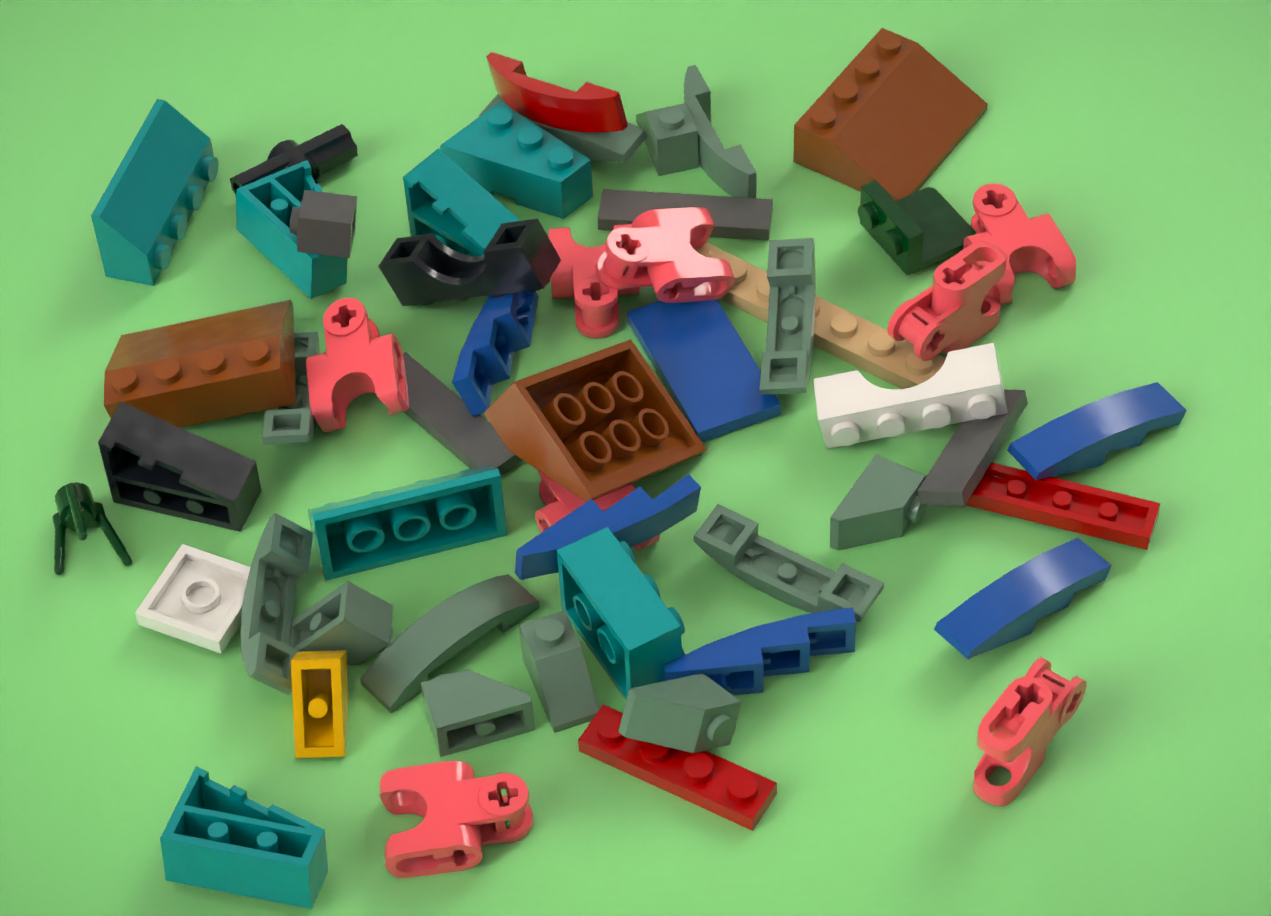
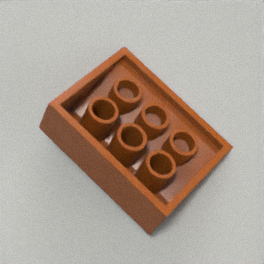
M881 28L795 123L793 162L860 192L862 185L876 180L897 201L920 190L987 111L988 104L919 43Z
M286 300L121 335L105 370L104 407L110 418H112L120 402L181 428L296 404L294 311L292 301Z
M631 339L515 381L484 412L510 452L585 502L590 499L596 500L702 455L707 450Z

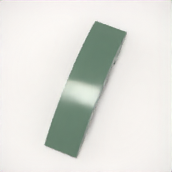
M689 66L684 80V103H687L698 129L699 165L729 195L733 197L756 198V171L741 145L727 149L723 147L710 123V89L697 66Z
M813 238L769 240L767 279L770 293L766 351L762 352L760 393L761 395L806 393L811 373L815 330V243Z
M318 332L294 333L296 404L265 410L262 433L263 445L310 442L313 438L316 420L311 413L306 359L307 357L319 354Z
M719 504L716 505L694 535V542L729 572L763 593L806 612L817 613L853 607L856 622H861L884 589L883 582L843 563L835 572L759 536V523Z
M275 513L270 516L264 528L247 579L241 615V650L244 665L250 677L290 695L292 693L291 659L299 652V650L289 646L296 583L299 577L309 571L313 532Z
M509 574L476 583L441 602L402 632L360 678L361 685L390 713H393L422 692L420 683L428 681L429 673L495 626L502 633H505L540 608L539 601Z

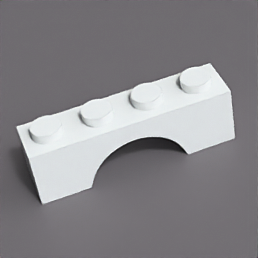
M994 343L948 352L944 364L933 377L917 386L906 389H885L873 385L862 376L859 370L813 379L818 422L827 449L850 446L855 443L886 437H896L901 434L931 428H941L946 425L976 419H987L991 416L1008 413Z

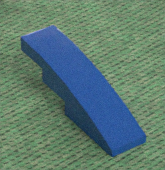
M521 291L506 293L497 297L490 295L474 321L460 352L452 384L472 416L484 413L490 407L493 385L495 383L510 379L514 352L530 347L539 297L537 292Z
M1156 382L1125 390L1077 408L1010 443L1007 451L1035 480L1102 466L1108 452L1141 445L1147 432L1150 430L1179 425L1187 410Z
M688 474L654 499L641 487H638L605 511L590 499L518 548L516 552L515 574L520 580L558 573V549L606 527L610 529L619 542L625 541L630 548L649 540L697 511L701 486Z
M1075 538L1038 555L989 584L939 620L934 630L965 658H973L1030 635L1037 619L1069 607L1075 592L1106 580L1112 565L1082 540Z
M851 607L803 614L755 626L708 643L665 664V681L703 673L732 695L764 693L765 676L809 672L810 656L855 652L856 620L854 609Z

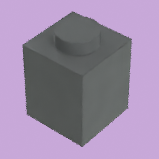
M304 190L301 206L292 208L290 219V233L297 234V252L350 258L356 231L357 196Z

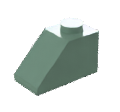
M687 103L636 115L638 127L645 129L648 135L644 142L658 176L699 168L698 129Z
M875 455L830 517V547L836 550H843L902 537L911 523H918L926 512L928 505L920 503L917 491L925 480L926 475Z
M347 581L292 620L289 646L299 650V652L347 650V665H360L376 653L382 652L390 644L393 634L391 628L393 605Z
M563 610L519 624L522 659L554 733L592 721L599 711L582 647L566 611Z
M468 669L453 674H442L432 680L420 683L424 711L440 757L535 730L532 700L526 692Z
M703 673L630 688L618 732L627 738L690 753L730 745L735 732L741 701Z

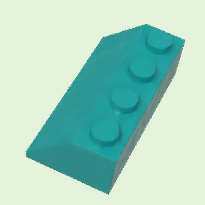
M157 99L91 215L106 277L154 286L161 271L168 268L172 251L177 241L184 238L187 223L193 211H197L200 208L203 193L208 183L213 182L217 176L218 159L214 157L211 139L165 100Z
M491 465L466 469L458 473L430 480H421L414 484L377 491L369 495L308 509L313 541L325 581L507 536L501 475L499 469Z

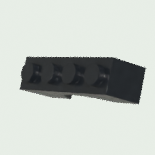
M537 218L502 223L484 250V256H470L456 252L441 243L431 233L397 238L378 267L402 306L431 305L441 301H464L473 297L489 295L497 297L506 293L539 291L544 289L550 282L551 276L561 262V258Z

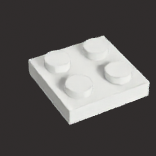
M182 544L135 612L138 625L222 654L241 625L244 593L251 567Z

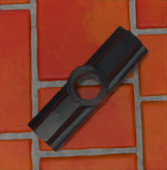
M343 124L301 144L294 140L282 141L270 151L267 161L230 178L231 188L236 195V189L305 160H308L311 166V175L317 185L322 173L357 157V145L353 141L350 131Z

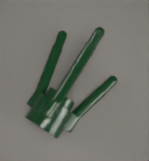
M78 482L62 486L55 495L58 512L52 517L55 527V574L62 575L64 572L66 529L69 528L72 531H76L78 538L83 541L87 539L86 529L94 521L98 522L123 564L130 566L132 564L130 555L106 517L103 504L94 502L89 486Z

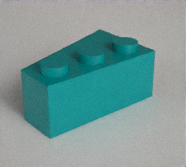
M501 102L440 145V150L491 195L497 192L515 198L516 205L564 219L593 197L591 160Z
M439 148L403 176L410 236L431 233L441 243L456 252L470 256H484V250L502 223L520 221Z
M305 160L236 189V229L310 299H313L347 284L348 258L297 252V234L290 233L292 208L301 206L304 190L323 192L320 185H316L311 175V166L308 160Z
M197 766L160 838L166 881L312 909L328 873L324 829L274 804L266 808L248 799L246 790L236 785L228 789L210 780L209 772Z

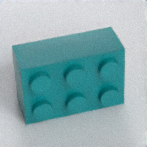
M606 527L558 549L557 561L562 611H566L571 624L624 699H627L630 688L665 681L664 665L685 655L681 643V635L685 633L684 623L674 607L667 608L661 600L659 589L652 576L648 573L643 575L638 569L634 554L625 541L619 542L610 529Z

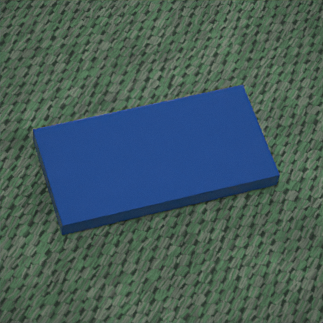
M717 299L680 303L657 301L627 311L629 326L671 398L702 442L781 415V403L776 395H761V371Z

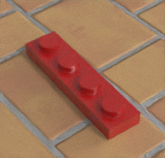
M991 462L966 503L967 506L1148 550L1160 510V503L1054 477L1035 480L1026 470Z
M604 704L578 739L580 752L752 831L777 795V782L706 750L690 753L624 737L618 732L623 713Z

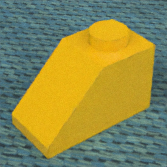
M347 650L297 652L291 659L295 758L345 757L349 704Z

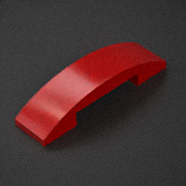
M493 52L486 56L499 96L513 110L532 121L558 129L592 133L623 131L628 126L620 93L586 82L575 92L528 77L522 61Z

